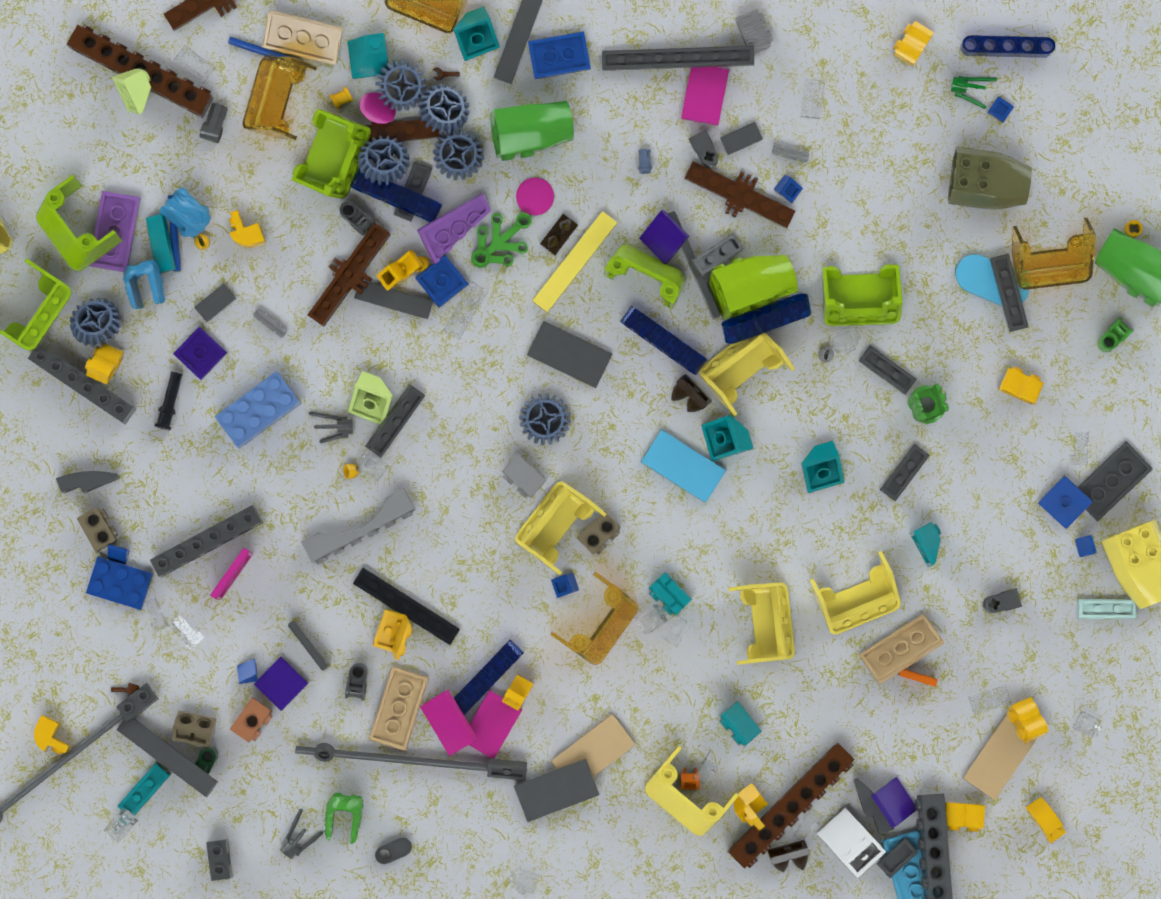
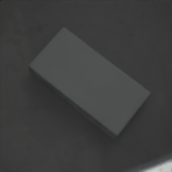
M755 122L720 137L727 155L763 140Z
M222 284L194 308L207 323L236 300V298L226 285Z
M904 838L876 864L891 878L918 851Z

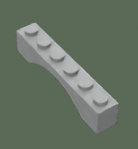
M403 488L388 496L378 514L360 529L340 535L317 533L301 543L311 562L320 564L328 559V555L332 553L337 555L343 552L345 546L349 544L354 546L362 542V537L376 535L379 533V528L385 526L387 529L396 524L395 520L401 517L404 520L412 516V511L415 508Z

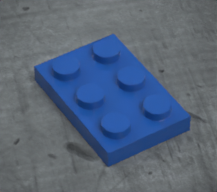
M584 31L528 41L535 80L591 70Z
M97 557L86 594L142 610L153 573Z

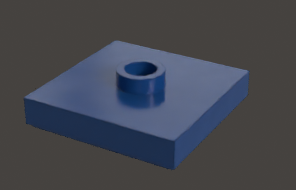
M443 255L436 264H432L415 277L438 308L469 285L446 255Z
M1064 475L1038 504L1067 529L1093 501Z

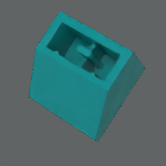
M738 701L719 715L721 718L719 720L720 724L725 730L730 729L733 735L731 737L737 745L742 744L746 746L762 732Z

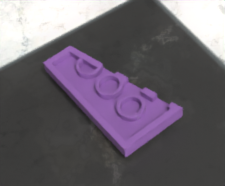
M478 194L417 230L433 264H436L445 253H448L453 248L452 246L459 239L461 240L472 227H475L491 211L483 194Z

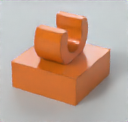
M684 768L680 777V790H700V774H697V768H694L693 774L687 773L686 768Z

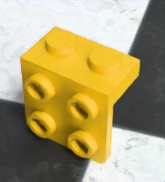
M384 609L372 645L391 651L394 659L399 660L400 656H403L405 653L406 645L404 644L406 639L410 638L413 629L407 616Z

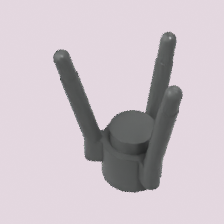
M309 412L311 416L338 420L337 424L314 425L315 429H337V433H341L321 439L320 443L339 438H348V434H353L352 419H347V416L340 417Z
M302 809L298 811L280 849L290 859L295 855L299 856L304 849L323 835L322 831L301 847L298 841L302 838L306 829H303L295 840L290 839L303 812Z

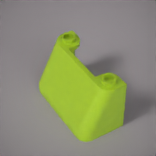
M317 108L312 121L314 127L318 128L306 162L295 166L291 180L328 197L343 199L351 189L359 167L358 154L361 151V147L365 146L366 141L369 140L371 130L365 125Z
M623 244L619 246L604 270V276L613 280L617 275H626L630 267L662 283L659 293L665 300L664 306L673 309L686 282L684 272L669 264H664L661 260L630 245Z
M886 264L880 268L879 274L841 275V270L835 266L822 267L823 311L826 325L895 324L900 321L903 300L899 265Z

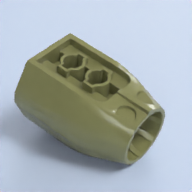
M956 147L951 166L947 197L948 204L992 210L1026 205L1031 186L1032 167L1002 153Z

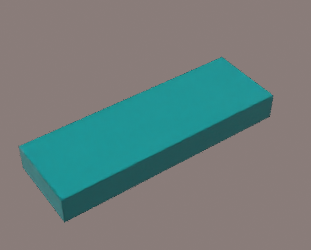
M158 214L146 218L153 258L160 268V274L176 270L166 217Z
M156 762L117 807L132 819L171 775Z

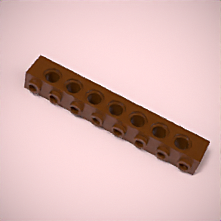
M83 25V27L76 26L66 44L70 49L117 74L137 69L139 66H145V71L150 77V91L201 118L204 117L214 99L210 95L211 91L202 86L200 89L193 86L194 82L185 77L183 80L176 77L177 73L170 69L166 71L161 69V65L153 60H150V62L144 60V56L136 51L133 53L127 51V47L119 42L115 45L104 34L96 35L93 33L94 30L86 25ZM89 40H95L93 47L89 48L86 46ZM105 49H112L110 56H103ZM123 57L129 58V62L126 65H120V60ZM162 75V80L159 83L153 82L154 76ZM172 84H179V89L177 91H170V86ZM194 92L196 93L195 99L187 100V94Z
M836 743L760 818L765 825L762 829L770 831L769 838L761 839L759 836L761 830H758L753 825L727 852L744 869L747 866L751 868L758 861L756 857L760 853L764 855L771 848L769 844L774 839L778 841L785 834L783 830L788 825L792 827L799 820L797 816L801 812L805 814L813 806L811 802L815 798L819 800L825 795L826 791L824 789L829 785H835L840 779L838 776L843 771L846 773L853 767L854 764L852 762L855 759L839 743ZM833 760L838 763V769L834 772L828 768L829 762ZM818 774H822L825 778L822 785H817L814 781L815 776ZM803 788L811 790V796L807 799L801 796ZM791 801L797 803V810L795 812L787 810V804ZM776 815H781L784 819L783 824L780 826H776L773 823ZM750 842L756 845V850L753 853L746 851V845Z

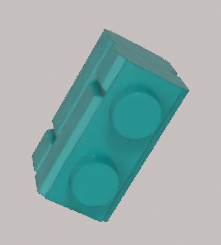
M666 572L649 587L651 590L649 595L656 602L660 600L664 604L662 608L669 615L673 613L676 616L692 600Z

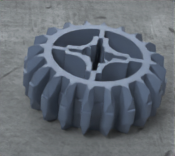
M404 59L400 61V65L397 60H394V67L387 63L388 70L381 68V72L384 75H377V78L382 79V81L375 82V85L381 86L380 89L376 90V93H383L379 100L386 98L387 100L384 102V105L386 106L391 102L390 109L392 110L396 105L397 111L402 110V105L405 111L409 110L408 104L415 108L414 100L418 103L421 102L418 96L425 95L424 92H421V89H427L426 85H421V82H425L426 78L420 79L419 77L424 72H416L419 68L418 65H415L412 69L411 61L405 66ZM399 70L396 81H387L393 71ZM405 71L413 76L416 84L407 81ZM399 80H402V84L407 85V87L402 88L403 91H401L399 86L392 84L400 83ZM387 87L393 88L396 91L397 100L390 96ZM415 89L413 96L409 100L403 101L406 90Z
M440 83L437 88L433 85L430 90H425V95L421 96V102L418 104L420 108L418 113L423 115L421 122L427 121L426 127L430 125L433 127L432 132L436 129L439 130V134H442L444 130L447 134H450L451 130L457 132L458 128H462L463 123H466L468 120L467 116L470 113L468 110L469 103H465L466 96L461 97L462 90L455 91L456 86L450 89L449 85L446 84L443 88ZM438 98L437 104L430 106V101ZM458 112V117L450 120L451 114Z
M460 129L458 135H456L454 130H452V136L445 132L446 139L441 136L439 137L442 144L435 143V147L439 148V150H433V154L439 155L433 158L434 162H439L435 165L436 168L443 167L440 173L443 175L447 171L446 177L448 179L452 174H454L455 181H457L458 175H461L462 180H465L464 174L471 178L472 174L470 171L478 173L475 166L482 167V163L478 160H484L483 155H478L484 152L483 148H478L481 145V141L475 142L477 139L476 135L469 138L470 131H467L464 136L463 129ZM454 141H464L469 146L459 147ZM449 144L452 152L443 160L444 149ZM455 149L459 152H463L461 154L462 161L461 159L454 158L456 156ZM474 150L473 161L468 166L465 158ZM458 163L463 169H453L447 164Z
M380 135L379 140L373 137L371 142L366 141L365 146L361 147V151L358 154V166L361 173H365L366 179L371 177L372 183L377 180L379 186L382 182H385L388 186L389 181L395 184L397 178L401 180L403 174L407 173L410 156L407 154V148L403 147V143H397L396 137L390 140L389 136L386 139H382ZM392 153L398 157L399 162L391 156ZM369 159L373 160V163L376 164V168L370 164Z
M99 297L96 301L90 298V302L86 303L83 301L82 306L77 305L78 311H72L73 317H70V329L77 341L83 342L85 346L90 344L94 348L96 344L101 347L103 342L109 344V339L115 340L114 334H119V328L122 327V317L119 314V309L115 307L114 303L108 302L106 298L103 301Z
M538 394V401L531 397L533 404L526 401L525 405L528 409L521 408V412L526 413V415L519 416V419L525 420V422L520 423V427H527L522 432L523 434L530 432L527 439L530 440L534 436L535 444H537L538 439H542L541 445H545V440L548 439L549 445H552V438L559 442L558 434L561 437H565L562 429L565 431L569 430V427L564 424L571 423V420L565 419V417L570 416V412H563L568 406L560 407L563 400L560 399L556 403L555 395H553L552 400H548L549 394H545V399H542L541 394ZM545 404L554 406L559 413H548ZM539 406V416L529 420L531 411ZM542 410H544L547 417L551 418L548 420V429H546V425L543 422L539 421L542 419ZM561 419L559 428L551 433L550 424ZM541 425L546 435L536 433L531 426Z

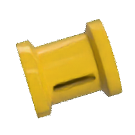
M346 86L343 87L342 91L329 95L337 110L345 103L354 101Z

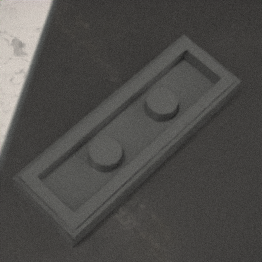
M414 162L395 209V216L412 222L432 168Z
M733 233L688 263L698 278H700L744 248Z
M871 345L859 360L860 363L904 395H906L917 380Z
M914 444L880 491L893 501H896L930 455Z
M296 621L290 622L288 627L320 669L326 670L330 667Z

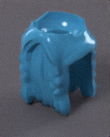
M184 188L176 190L172 199H168L165 203L166 205L162 206L159 210L161 215L165 216L179 228V232L183 237L198 236L211 219L209 208L201 205Z
M155 260L141 262L139 265H128L125 268L123 281L125 282L126 294L133 309L143 308L137 280L144 274L148 276L154 303L162 304L165 302L160 268Z

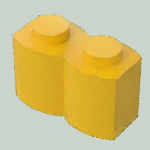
M914 21L912 25L910 23L907 25L903 32L906 34L903 40L898 39L893 47L896 50L894 56L912 67L934 34L933 31L917 21Z
M102 343L101 347L97 346L94 350L93 358H89L86 362V376L107 385L123 360L124 351L106 343Z
M1013 366L1012 369L1008 368L998 390L1034 405L1044 383L1040 381V377L1034 374L1027 376L1023 374L1022 369Z
M1031 697L1015 703L1007 709L1008 719L1016 726L1017 736L1025 744L1044 736L1049 731L1044 718L1040 715L1038 707Z
M945 802L948 830L960 831V827H968L967 831L979 832V828L984 829L985 805Z

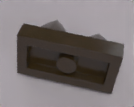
M562 214L540 245L556 256L576 230L578 224Z
M687 374L683 375L676 382L677 384L672 391V401L682 400L690 396L687 403V412L703 410L712 402Z
M805 840L768 850L772 865L782 872L786 870L789 860H792L799 869L804 870L808 855H810Z

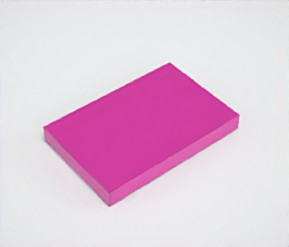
M718 67L691 68L681 119L715 126L719 125L729 69Z
M246 548L242 549L210 594L211 597L216 600L223 598L252 557L253 553Z
M449 689L420 706L449 756L478 739Z
M489 690L469 724L478 738L469 746L494 759L523 709L520 708L517 711L503 703L501 696Z

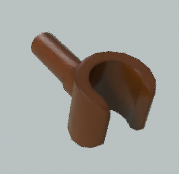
M438 67L433 69L435 72L440 71L438 77L433 76L436 80H442L447 76L460 77V72L442 71Z
M129 683L127 688L111 687V692L133 694L139 689V685Z

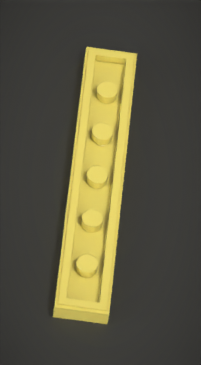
M602 211L532 302L548 313L617 225V222Z

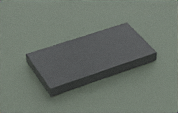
M543 321L527 356L596 388L613 353Z
M1127 441L1078 486L1093 501L1085 510L1097 522L1153 470Z
M586 759L514 785L527 822L600 795Z

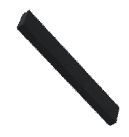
M362 568L353 582L355 586L396 612L406 615L409 620L448 645H451L460 631L455 625L365 568Z

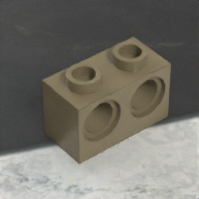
M98 507L77 518L95 552H100L107 548L108 545L118 541L116 529L113 525L110 527L107 522L109 519L104 509L100 510ZM93 515H97L99 518V522L95 526L90 524V518ZM102 532H107L108 534L106 542L99 540V535Z
M600 514L577 539L592 554L595 552L600 554L607 547L604 543L609 539L613 541L620 534L618 531L620 526L608 514L605 517ZM604 522H609L612 525V530L608 533L603 532L601 529V525ZM592 535L599 539V543L596 546L588 544L587 540Z
M178 711L173 725L172 740L210 748L215 734L216 718Z

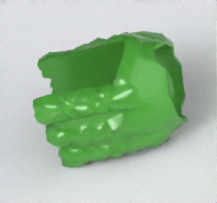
M939 384L920 386L911 393L907 403L916 421L925 424L934 423L945 412L949 411L948 404L945 403L947 400L946 393L943 394L941 392L942 387ZM925 397L931 398L934 401V409L931 412H924L920 402L921 399Z
M335 793L327 802L324 832L327 840L330 841L333 833L335 811H346L353 814L350 844L355 843L358 828L361 824L362 808L364 807L361 796H345L341 793Z

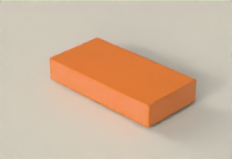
M906 669L897 674L936 687L938 682L936 678Z

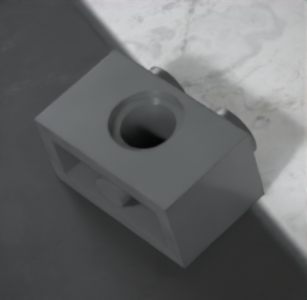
M228 839L206 842L211 881L232 878Z

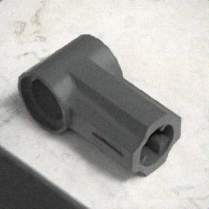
M218 103L211 104L206 122L201 127L199 138L219 143L228 107Z

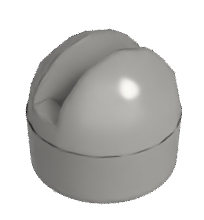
M823 347L820 349L818 357L822 362H830L834 357V352L830 347ZM826 349L829 350L827 359L824 358Z

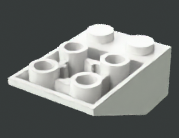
M846 808L817 833L856 878L861 876L886 853Z

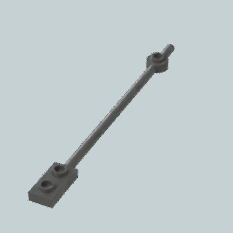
M145 683L118 704L116 708L119 710V713L0 805V823L3 819L4 811L122 719L130 722L155 703L159 698L150 685Z
M320 743L316 748L296 746L295 748L296 754L315 755L316 759L323 762L330 761L333 757L487 771V777L526 781L527 762L489 758L488 764L336 750L328 743Z

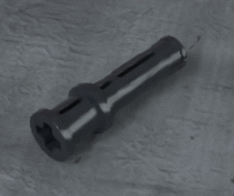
M171 371L164 402L158 409L160 413L154 427L171 431L172 417L176 413L174 405L183 374Z

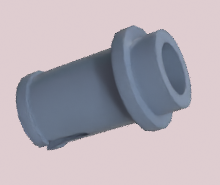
M650 149L638 150V170L641 174H649L653 169L650 163Z

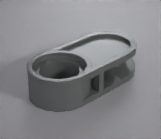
M407 838L394 840L379 847L375 852V858L380 864L393 862L408 855L412 850V843ZM383 849L390 852L389 859L385 861L379 857V852Z

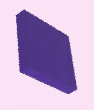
M661 210L639 239L664 264H668L689 238V235L665 210Z
M199 326L173 354L193 374L202 380L223 359L227 352Z
M282 657L254 683L280 711L309 684Z
M897 777L871 795L892 828L898 826L916 811L914 802Z

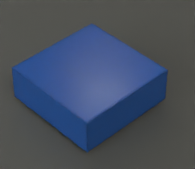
M998 96L987 113L1004 123L1014 106Z

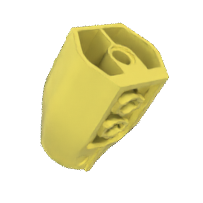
M1156 519L1102 540L1101 543L1119 584L1138 608L1142 609L1161 602V531Z

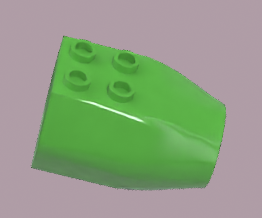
M567 100L500 108L490 112L491 133L496 158H502V161L512 160L516 155H520L521 158L532 157L536 152L574 139L572 114Z
M1114 228L1094 263L1119 285L1127 289L1129 295L1135 298L1138 296L1144 298V303L1151 307L1155 305L1160 306L1161 251Z

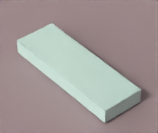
M1078 599V619H1137L1136 604L1132 599Z

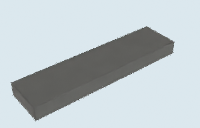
M1009 253L990 258L1009 332L1028 328Z
M366 281L363 282L368 285L367 288L361 285L358 287L364 291L362 295L358 292L355 294L354 298L427 320L433 304L432 300L394 289L387 291L383 286Z
M409 384L365 447L382 458L425 395Z

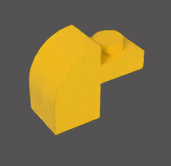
M238 210L230 212L232 218H229L232 229L236 228V231L229 234L236 244L244 248H254L266 243L259 223L244 227Z
M410 250L399 260L385 267L376 276L388 291L409 279L423 264L414 251Z
M517 674L505 693L502 702L519 711L534 683Z
M45 715L40 716L35 726V743L44 752L48 751L51 746V750L57 754L68 753L71 746L54 738L61 723Z
M751 783L738 793L739 796L734 801V811L743 823L747 821L750 826L755 825L758 830H761L765 825L756 813L766 807L768 803Z
M1042 797L1026 807L1032 820L1039 826L1050 844L1066 833L1060 819Z

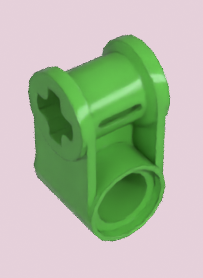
M1119 317L1099 338L1098 348L1102 352H1110L1134 330L1130 329L1122 321V318ZM1105 338H1108V339L1111 340V342H1112V346H1111V347L1105 346V344H1104V339H1105Z

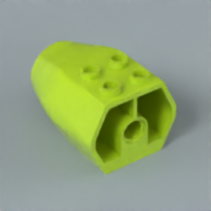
M784 254L734 259L731 261L732 264L726 266L720 264L714 267L708 280L713 299L725 322L760 310L782 297L798 292V283L793 266Z

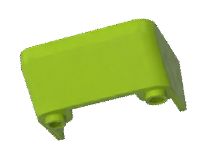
M72 174L47 193L36 213V221L68 265L74 271H82L121 243L122 239L114 230L99 241L89 233L83 234L78 238L74 236L56 211L63 206L65 198L82 187L81 183Z
M26 258L25 263L43 274L38 281V288L47 297L26 327L20 323L13 322L7 326L5 331L0 329V334L24 350L32 351L37 348L71 298V289Z

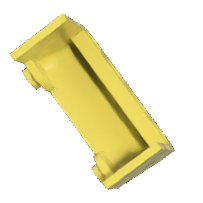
M754 327L703 365L699 370V375L719 401L736 416L737 412L731 404L738 397V393L735 390L738 386L764 366L769 370L779 368L784 363L791 371L795 368L782 348L762 329Z
M560 481L550 489L515 536V541L547 567L561 575L562 572L553 565L559 556L558 550L554 547L577 517L585 520L590 518L594 511L604 517L607 514L587 497Z
M882 551L878 552L881 565L875 566L870 570V580L835 594L833 589L829 587L819 590L814 579L810 580L816 601L830 633H843L894 612L900 607L901 601L894 575Z
M780 582L729 587V591H740L742 602L747 606L751 605L755 644H750L747 649L748 660L737 661V665L792 659L795 654L789 592L786 584Z
M678 745L646 783L645 792L693 834L702 836L723 816L739 795L734 792L723 807L716 802H710L702 810L672 786L677 779L678 773L670 762L682 749Z

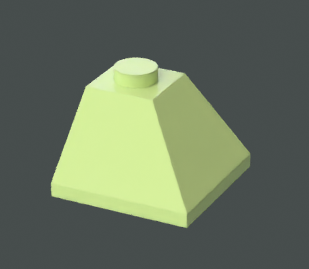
M137 68L113 76L112 79L127 111L136 114L143 113L151 89L148 73Z
M362 371L355 385L348 413L381 425L387 416L393 395L380 377Z

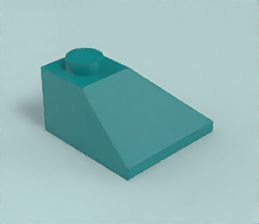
M484 6L467 12L453 29L464 61L500 48L490 17Z
M384 33L364 35L347 41L352 79L375 77L378 74L384 75L381 72V68L388 70L386 66L388 55Z
M727 415L701 425L712 462L754 449L749 430L732 415Z
M833 440L814 446L801 463L808 493L845 483L839 453Z
M930 522L909 533L927 567L936 563L941 541L939 536L941 531L938 525H933Z

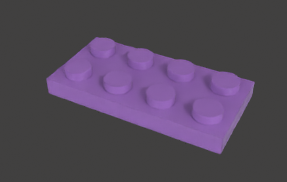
M102 191L94 237L99 241L114 230L122 239V242L89 267L118 272L125 271L126 266L129 265L140 197Z

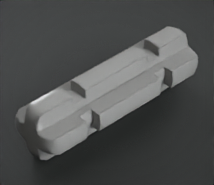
M779 144L773 145L772 154L779 156L780 154L782 157L793 160L800 159L799 161L805 163L808 161L809 152H800L798 149L787 146L782 147Z
M260 308L255 311L253 316L257 320H261L262 324L273 332L275 331L279 337L285 336L287 333L285 327L280 326L276 320L268 314L266 315Z

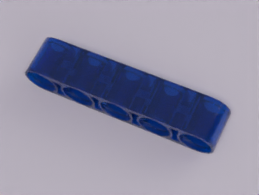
M970 35L964 38L960 45V50L966 56L1046 58L1053 53L1056 45L1054 40L1049 37ZM972 42L974 49H967L965 43ZM990 42L993 45V49L987 50L984 47V43ZM1010 43L1012 50H1005L1003 44ZM1028 43L1031 46V50L1025 51L1022 48V44ZM1041 44H1048L1050 51L1042 50Z
M360 168L357 169L350 184L351 188L429 222L437 218L442 204L396 183L394 184L389 181L388 186L385 182H382L379 186L377 180L372 183L371 177L366 179L365 173H361Z
M804 293L796 294L723 321L721 326L725 342L734 344L810 316L812 312L809 297Z
M630 306L620 320L631 331L694 375L698 374L707 361L703 355L633 306Z
M511 639L454 697L463 715L524 654Z

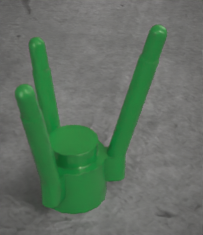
M954 77L951 92H955L956 97L963 98L985 109L986 105L962 94V92L966 93L967 87L986 89V86L971 84L968 81L990 82L997 81V78Z

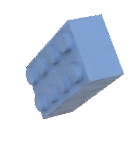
M276 371L214 417L236 447L240 449L301 405V403Z

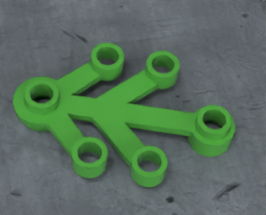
M498 213L494 214L491 218L493 223L492 244L486 249L485 241L489 232L487 227L480 226L477 229L479 236L478 250L474 251L471 256L473 265L478 268H484L489 263L503 264L507 267L513 264V257L509 254L503 257L493 256L492 254L496 250L517 251L520 254H525L528 251V246L525 242L518 244L505 242L521 228L526 229L531 225V216L527 213H520L516 218V223L501 236L500 225L503 222V217ZM494 217H500L501 221L499 223H495L493 220ZM526 218L528 220L527 224H521V219ZM485 229L486 234L480 235L479 231ZM525 245V251H520L518 249L519 246ZM478 256H484V261L479 262L477 260ZM506 257H509L512 261L511 263L506 264L504 262V259Z

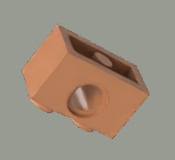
M252 697L230 730L248 743L252 740L256 741L261 734L259 729L263 724L267 725L273 716L270 715L272 710ZM252 715L258 719V723L254 727L248 724V718Z

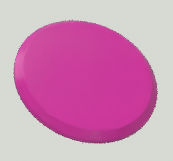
M375 92L365 94L359 102V107L362 114L368 120L377 124H386L394 119L396 109H390L391 102L385 106L384 102L387 99L379 100V97L383 94Z
M529 178L522 182L517 189V204L523 212L529 215H541L547 212L553 204V189L547 181L541 178Z

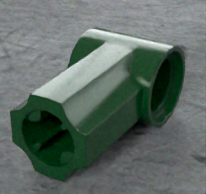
M211 746L210 748L202 749L195 764L209 774L215 761L218 759V751ZM205 751L212 752V761H207L204 758Z

